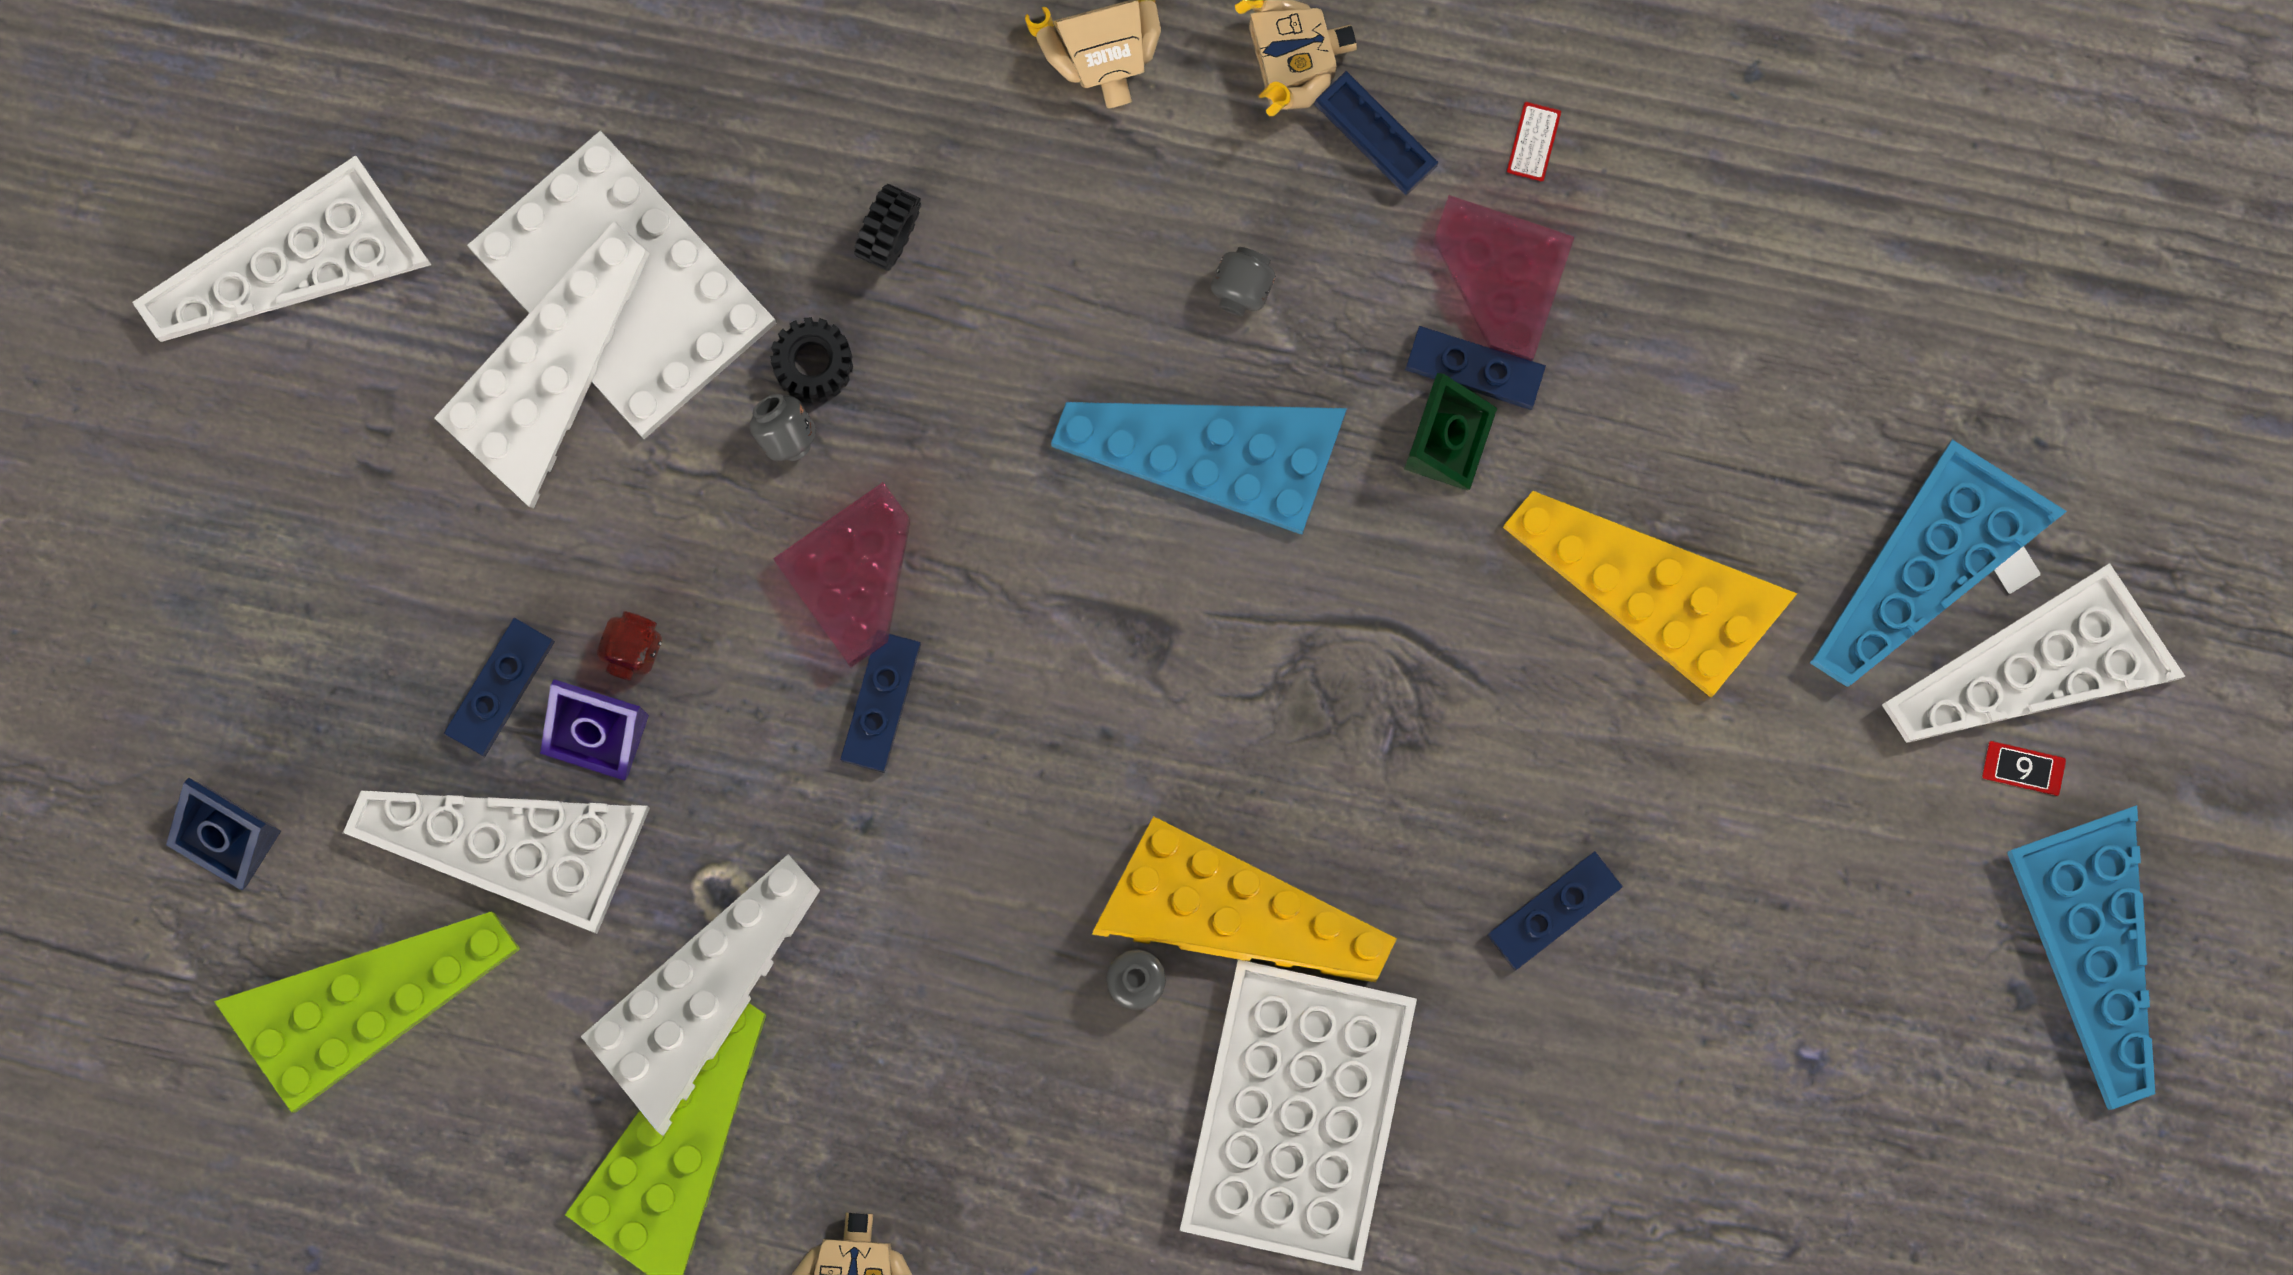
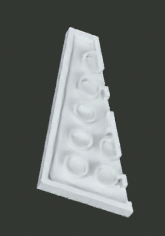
M361 791L343 833L597 934L650 807Z

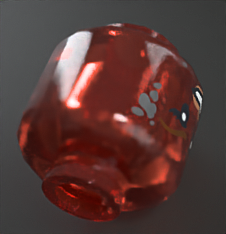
M627 611L623 612L622 617L610 618L597 648L598 658L608 664L605 672L627 681H631L633 674H648L653 667L662 643L661 634L655 630L657 623Z

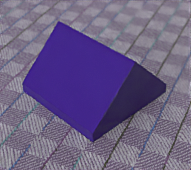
M554 679L550 686L540 754L625 781L629 775L649 715L640 706Z

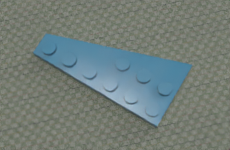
M1066 402L1053 436L1051 447L1302 535L1347 408Z
M1952 439L1947 444L1810 661V664L1846 687H1849L2067 511Z
M2137 805L2007 851L2108 1110L2155 1094L2152 1038L2149 1037L2147 1010L2150 1007L2149 990H2146L2145 978L2147 952L2143 893L2140 892L2138 864L2141 863L2136 835V822L2138 821Z

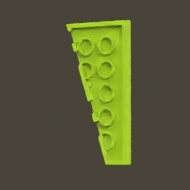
M491 911L214 1002L292 1113H296L511 957L520 948L497 915Z

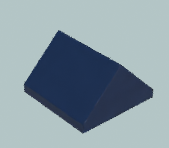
M188 778L182 786L166 845L238 889L243 890L249 884L281 833V830L206 785Z

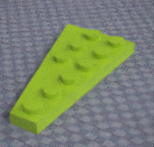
M751 1003L747 1004L714 1058L707 1060L693 1081L695 1088L687 1100L682 1099L670 1117L669 1120L672 1124L665 1135L662 1136L658 1133L642 1112L639 1111L565 1214V1216L647 1275H684L727 1143L731 1123L739 1105L746 1075L751 1066L766 1018V1014Z

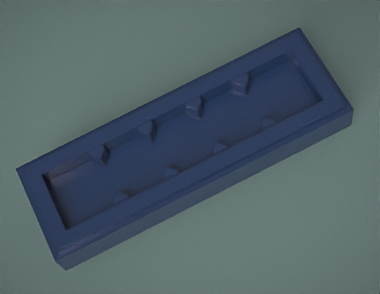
M1347 71L1315 100L1314 105L1406 196L1438 166L1439 162Z
M1419 326L1405 370L1431 379H1435L1437 373H1443L1472 392L1532 410L1546 365Z
M513 618L444 734L481 756L486 757L555 641L518 619Z
M877 631L840 760L842 762L885 773L921 648V642Z
M1594 851L1487 936L1516 971L1623 888V886Z

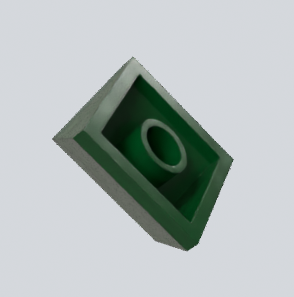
M1437 373L1404 470L1464 490H1470L1497 408L1445 374Z

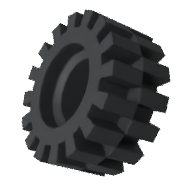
M889 183L884 185L882 190L876 195L875 202H872L869 208L870 211L863 220L864 225L859 230L857 236L859 239L855 243L854 255L886 271L891 270V267L896 264L897 258H900L903 253V247L907 245L910 233L914 230L916 225L914 222L920 213L921 198Z
M812 317L804 318V323L798 324L796 320L789 323L791 328L787 331L782 329L778 333V342L774 341L771 347L773 351V356H770L771 365L779 385L784 391L787 390L790 396L796 399L799 397L803 398L805 403H813V399H819L820 403L828 401L826 396L830 394L836 397L841 393L840 387L842 385L847 386L850 381L849 373L853 372V357L845 335L841 334L837 326L834 324L830 326L827 320L819 318L818 322H813ZM808 345L821 346L829 354L827 368L816 376L804 375L795 366L797 353Z

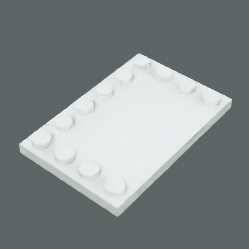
M600 130L471 241L468 247L528 313L538 305L613 221L620 225L650 253L628 302H625L613 327L615 331L609 344L606 343L597 362V371L592 379L594 386L636 432L645 439L777 323L772 315Z
M1238 959L1180 1231L1361 1271L1417 999Z

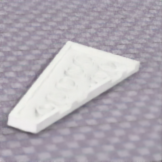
M354 156L132 303L154 336L160 342L430 266L431 263L357 156Z
M615 221L611 223L434 417L524 503L533 509L540 496L538 492L548 471L551 472L557 459L555 455L566 431L570 430L597 371V362L606 343L609 344L615 331L613 327L625 302H628L650 254Z
M2109 563L1888 700L1882 706L1906 743L2171 682L2186 676Z
M789 854L581 1036L654 1129L662 1136L665 1135L672 1124L669 1119L682 1099L687 1100L695 1088L693 1081L707 1060L714 1058L751 1000L749 993L761 975L764 977L767 975L774 964L771 959L784 938L791 937L820 892L819 888Z

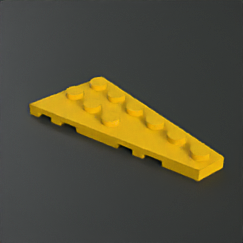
M1535 491L1530 493L1503 526L1505 530L1709 697H1712L1798 594Z
M1154 816L1092 933L1093 935L1108 937L1109 934L1133 938L1134 942L1150 944L1151 941L1177 945L1181 950L1250 961L1251 958L1275 962V966L1292 968L1295 965L1319 969L1322 974L1369 982L1377 981L1397 938Z

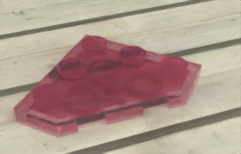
M1449 195L1434 237V242L1488 347L1533 361L1574 236Z
M884 482L773 558L850 668L888 642L911 521Z

